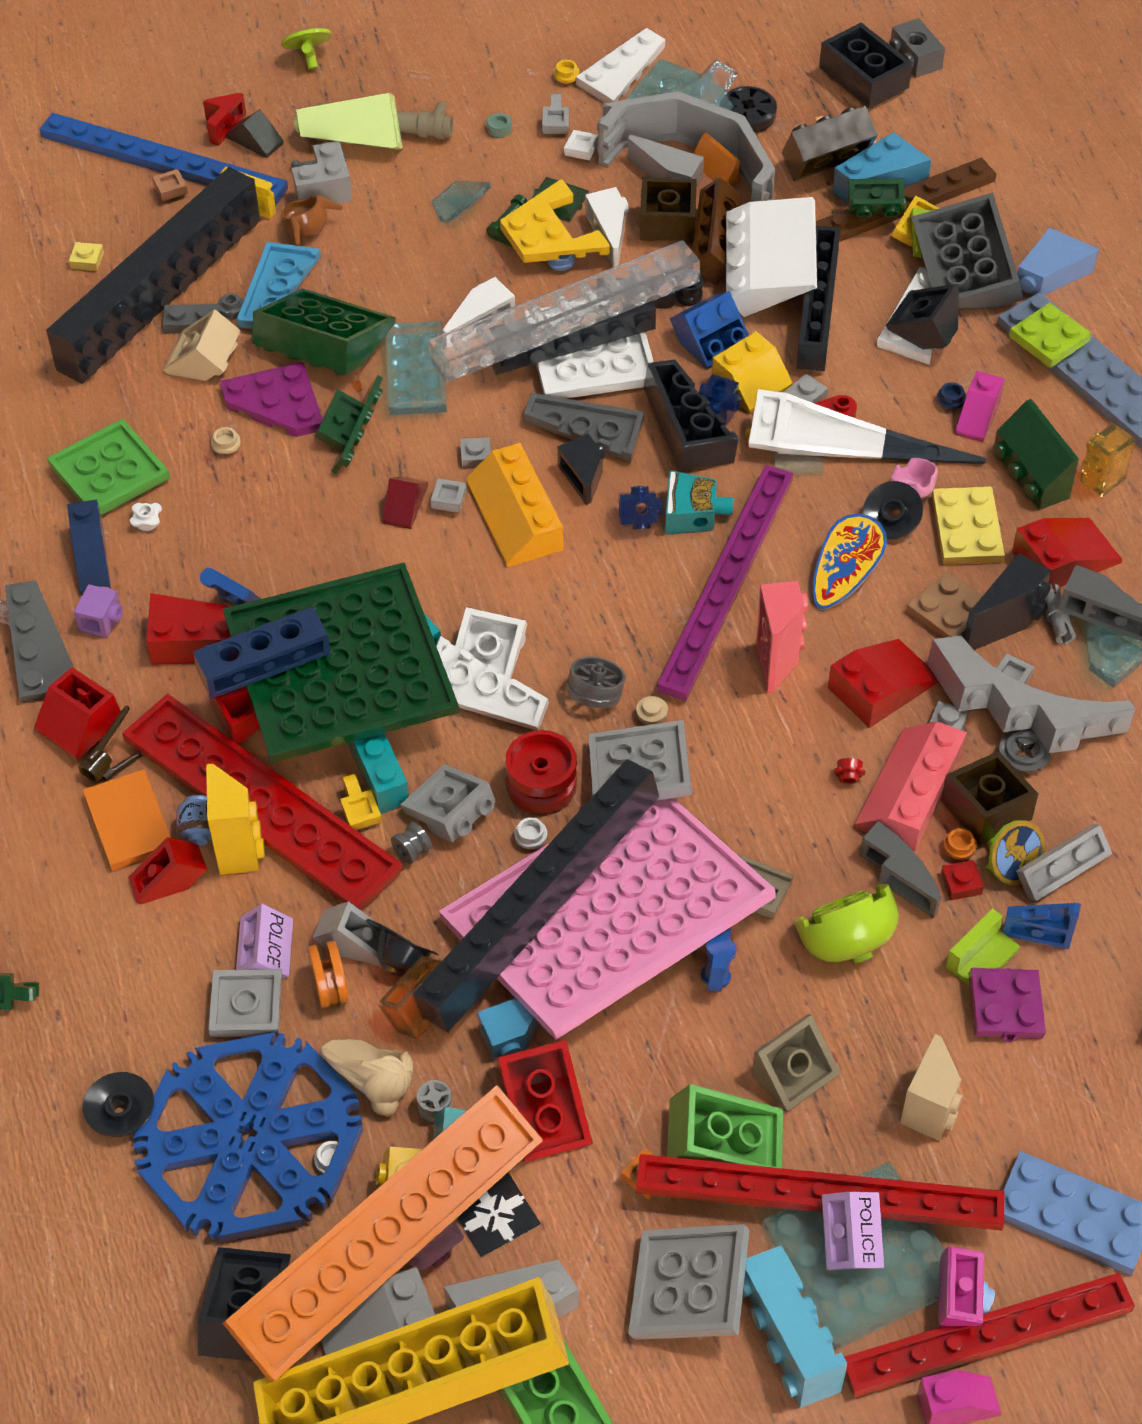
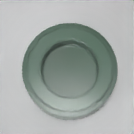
M496 113L487 118L486 131L490 136L504 138L512 133L513 127L510 116Z

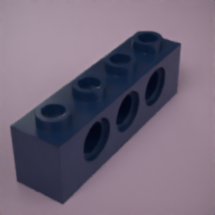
M314 607L297 611L290 616L265 623L255 629L238 633L231 638L193 651L197 672L211 699L331 654L328 633Z

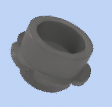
M234 293L224 295L218 301V304H221L220 312L227 319H236L244 299L239 298V295Z

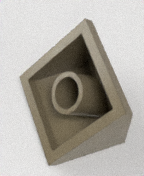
M807 1014L754 1052L752 1076L786 1112L840 1074L811 1014Z

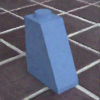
M1049 228L1018 266L1017 274L1021 290L1032 295H1036L1039 292L1046 295L1092 273L1095 270L1099 248Z

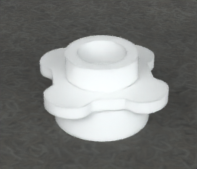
M136 503L132 506L134 514L130 519V523L133 527L143 531H150L159 525L158 514L162 511L160 504Z

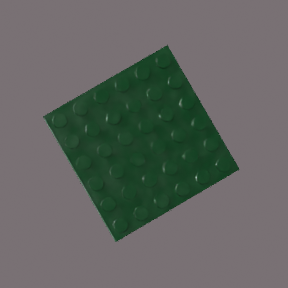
M405 562L223 609L230 637L314 607L328 633L331 654L246 686L270 763L459 713L457 699Z

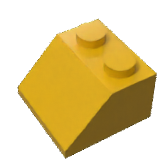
M757 331L713 357L712 382L749 414L755 411L758 389L783 393L793 385L776 347Z

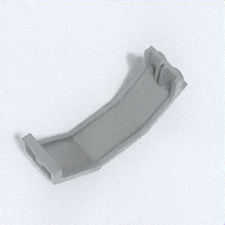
M679 91L603 104V116L597 124V131L599 132V142L597 145L599 165L608 168L622 150L628 147V137L630 134L654 142L676 140L696 148L702 135L706 132L740 160L739 171L752 191L751 202L773 200L775 168L744 115Z

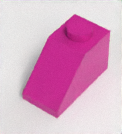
M976 371L968 389L955 434L984 442L1001 401L1005 378Z
M956 1370L921 1377L917 1397L925 1424H962L1001 1416L991 1378L988 1376Z

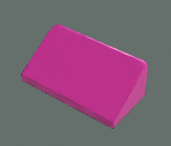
M948 1246L942 1253L940 1258L938 1325L980 1326L983 1324L985 1252Z

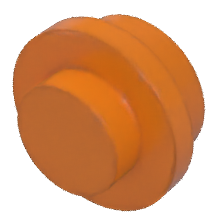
M957 828L949 832L943 842L945 853L956 860L971 858L977 847L973 834L963 828Z

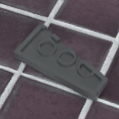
M535 393L530 394L524 412V422L572 440L589 434L595 443H599L602 446L604 452L632 462L644 421V412Z
M36 580L5 585L19 697L21 702L43 699L48 687L71 667L74 668Z

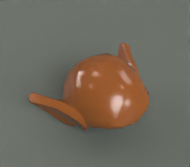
M321 195L310 196L309 199L288 203L282 211L281 219L294 245L300 246V236L308 238L323 229L327 220L326 209L342 210L343 206Z

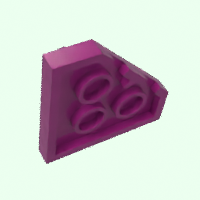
M303 362L220 381L221 391L228 410L236 413L240 410L250 414L253 420L271 427L275 424L285 428L286 433L298 437L316 433L322 421V416Z

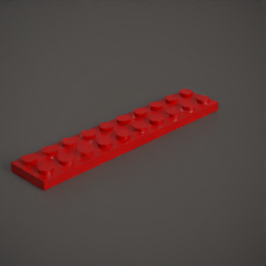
M168 693L122 732L124 741L197 795L207 796L206 764H214L248 788L250 802L256 801L258 820H260L261 838L264 839V845L342 903L349 901L362 911L403 871L401 862Z

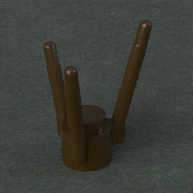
M124 706L103 738L96 743L89 755L78 766L79 771L88 780L94 783H98L102 778L105 781H110L116 773L143 756L138 751L110 768L112 759L103 751L129 712V706Z

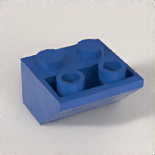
M730 291L715 294L669 318L680 344L705 368L713 365V357L749 336Z

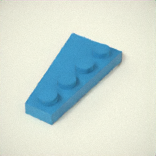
M266 242L237 317L238 327L253 329V311L294 293L321 258L320 249Z

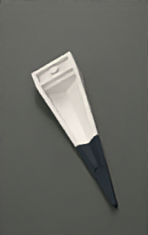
M758 389L749 439L750 448L777 451L778 454L908 461L911 458H920L930 462L986 463L984 457L888 430L816 405L788 393Z

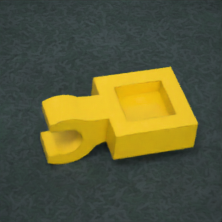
M355 774L343 777L344 790L347 797L340 799L348 825L355 830L382 823V817L372 790L362 792Z

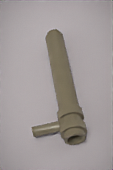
M439 101L436 104L433 113L422 110L420 113L397 111L400 133L418 134V137L429 138L430 136H435V139L444 140L445 137L451 138L453 133V117L447 116L445 113L447 105L443 101ZM318 103L317 105H312V107L324 105V103Z

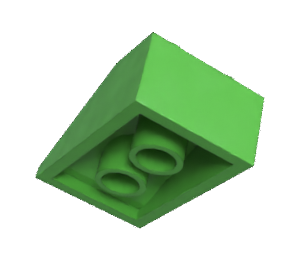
M689 1084L670 1098L667 1157L782 1168V1108Z
M565 1341L568 1365L498 1390L519 1424H613Z

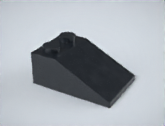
M1018 554L969 611L964 639L973 650L979 649L1025 630L1034 619L1038 621L1047 607L1044 599L1051 589V585L1048 584L1051 570Z
M218 1247L198 1319V1356L253 1361L222 1323L289 1266L291 1254Z

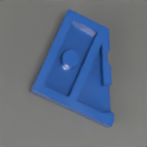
M1062 903L1008 906L1002 932L1008 937L1069 949L1081 904Z

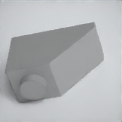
M349 901L323 910L313 939L326 948V942L334 940L337 943L340 957L381 966L377 956L380 932L366 922V919L373 920Z

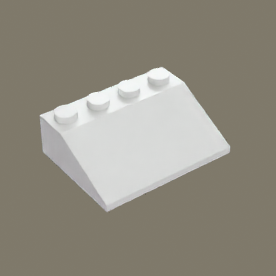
M813 197L748 202L726 212V292L730 291L738 311L744 317L817 288L815 200Z

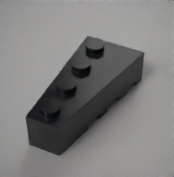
M675 359L648 363L644 390L678 471L734 463L739 437L734 431L730 432L726 428V421L720 414L713 412L709 407V400L704 394L700 395L694 388L695 383Z

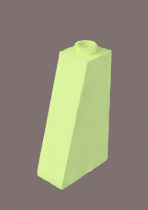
M390 93L296 109L297 117H294V124L297 133H300L301 137L396 150L403 149L395 97Z

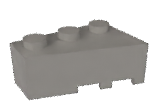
M555 1260L444 1286L445 1304L450 1310L540 1277L553 1298L557 1318L560 1319L579 1307V1289L560 1261Z

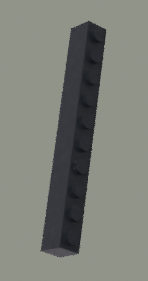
M628 759L621 764L412 993L422 1018L446 1032H449L659 798L653 771Z

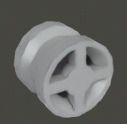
M430 1080L419 1087L417 1091V1104L421 1119L426 1123L434 1125L435 1115L444 1107L453 1108L452 1094L447 1084L439 1080Z

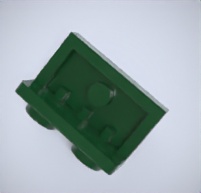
M904 178L848 180L849 214H856L857 217H869L872 214L895 217L904 213L906 207Z

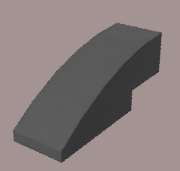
M878 821L863 837L860 856L881 870L879 883L889 884L891 891L932 918H935L938 914L941 895L934 879L914 851L897 834Z

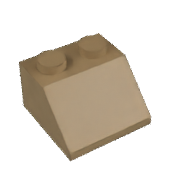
M214 309L182 330L163 371L170 375L206 381L214 375H221L228 366V362H226L228 356L237 347L236 339L241 330Z
M937 1034L934 1035L907 1090L900 1124L940 1141L945 1129L950 1132L952 1131L959 1115L958 1109L963 1095L958 1093L961 1083L959 1073L943 1038Z

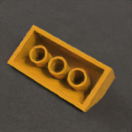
M521 443L493 450L466 478V483L506 566H514L563 551V526Z

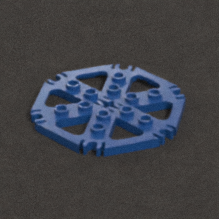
M272 1032L196 1047V1053L202 1059L198 1060L197 1056L189 1051L186 1053L191 1063L189 1067L181 1068L174 1062L172 1067L176 1077L170 1074L168 1069L166 1070L154 1094L152 1115L147 1123L136 1131L133 1138L135 1153L148 1154L143 1159L135 1160V1165L139 1177L187 1232L191 1225L193 1235L198 1236L203 1226L210 1225L211 1228L208 1232L210 1240L215 1241L219 1238L221 1243L304 1226L302 1218L297 1216L296 1213L301 1212L302 1217L306 1221H312V1214L308 1209L309 1205L316 1203L323 1210L328 1208L325 1197L322 1194L326 1195L333 1203L363 1133V1122L361 1115L348 1116L351 1111L360 1110L357 1094L307 1041L304 1049L301 1038H297L292 1047L286 1048L284 1047L286 1044L285 1034L280 1033L276 1037V1033ZM255 1051L262 1055V1060L242 1100L214 1069V1065L222 1057ZM301 1066L311 1067L331 1089V1094L325 1100L282 1108ZM176 1091H184L212 1122L172 1131H161L157 1127V1123L170 1096ZM253 1127L255 1137L249 1136L247 1141H244L241 1133H248ZM332 1137L339 1138V1143L327 1171L319 1176L311 1175L286 1148L287 1146ZM215 1161L200 1195L194 1201H183L163 1179L164 1171ZM253 1170H255L281 1199L282 1205L273 1212L244 1218L236 1217L234 1212Z

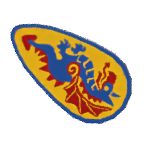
M864 514L847 515L837 520L829 529L819 554L813 578L814 602L819 610H828L852 595L875 570L883 558L887 548L886 532L881 523L873 517Z

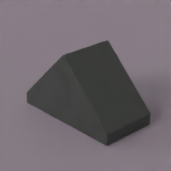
M261 109L241 120L226 133V138L265 158H268L284 144L283 139Z

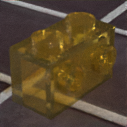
M1114 423L1100 433H1094L1086 443L1087 452L1081 465L1083 469L1080 481L1101 497L1106 495L1126 479L1136 439Z

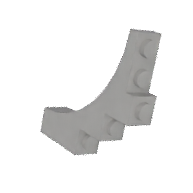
M961 635L937 638L932 641L927 664L958 711L987 708L1003 732L1032 728L1048 753L1075 750L1078 748L1081 739L1128 733L1136 709L1130 700L1101 702L1058 696L1026 685L993 667L977 654Z

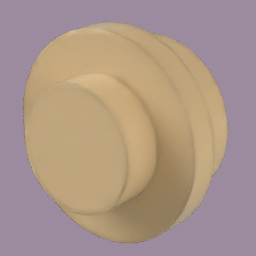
M222 427L214 432L211 445L213 450L219 454H231L239 449L241 440L234 429Z
M648 696L638 702L636 714L644 725L659 724L666 719L668 706L663 699L656 696Z

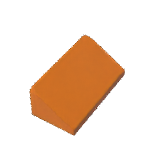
M705 132L693 153L704 157L703 172L713 181L721 177L730 186L739 182L740 160Z

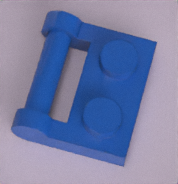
M206 568L200 574L201 583L208 588H214L218 592L219 597L224 601L240 605L261 599L248 588L213 568Z

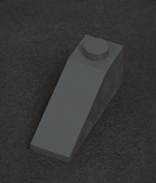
M1075 565L1064 588L1058 610L1142 641V606L1107 576Z

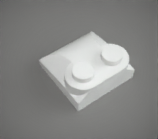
M466 607L455 646L471 653L474 658L486 665L490 664L498 669L500 673L511 679L520 649L526 641L525 631L527 622Z

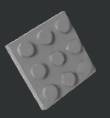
M684 720L588 734L593 795L626 759L653 771L659 793L657 800L693 795Z
M745 1224L642 1230L628 1334L634 1340L738 1335L750 1232Z

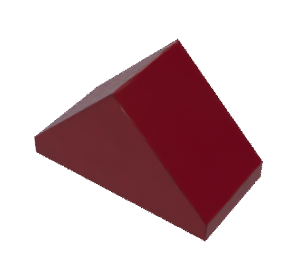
M402 476L389 478L382 519L383 524L412 529L427 491L428 481Z

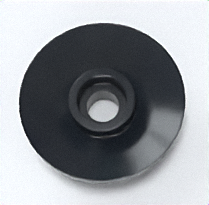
M891 481L877 486L869 493L864 502L863 514L871 516L881 523L886 532L887 539H898L907 536L917 528L923 516V502L919 493L909 484ZM893 510L900 511L899 516L896 518H891L890 513Z
M115 1072L101 1077L91 1085L83 1100V1114L86 1122L95 1132L107 1137H123L138 1131L147 1123L154 1109V1095L149 1084L142 1077L129 1072ZM119 1107L127 1108L123 1112L115 1113V1110Z

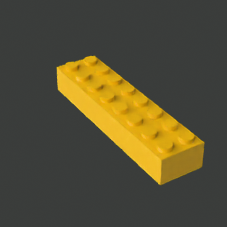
M536 1277L292 1367L272 1383L265 1377L254 1381L253 1385L259 1424H407L568 1365L569 1361L553 1298L540 1277Z

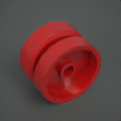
M549 730L527 732L512 741L506 751L505 761L507 774L506 788L510 799L520 809L534 814L552 813L561 810L569 804L576 793L577 754L572 743L563 735Z

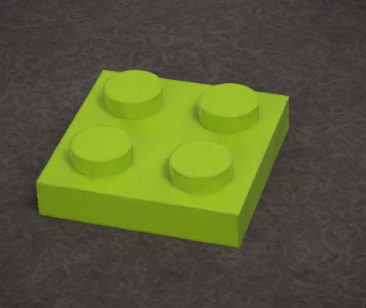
M1049 302L1010 328L1009 337L1051 368L1087 344L1092 333Z

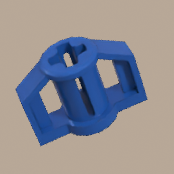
M728 928L706 944L705 951L708 958L706 966L702 968L700 975L702 981L707 985V990L721 992V988L728 985L731 980V973L729 972L730 962L735 958L737 952L735 943L730 940L731 928Z

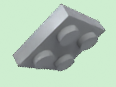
M213 970L209 1017L210 1037H251L275 1032L276 1036L280 1034L282 970Z

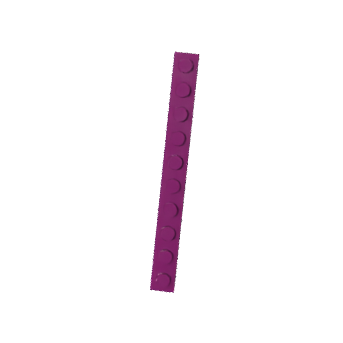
M765 465L657 684V692L687 701L793 481L792 472Z

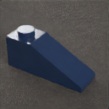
M97 499L67 504L81 596L88 584L111 589L104 528Z

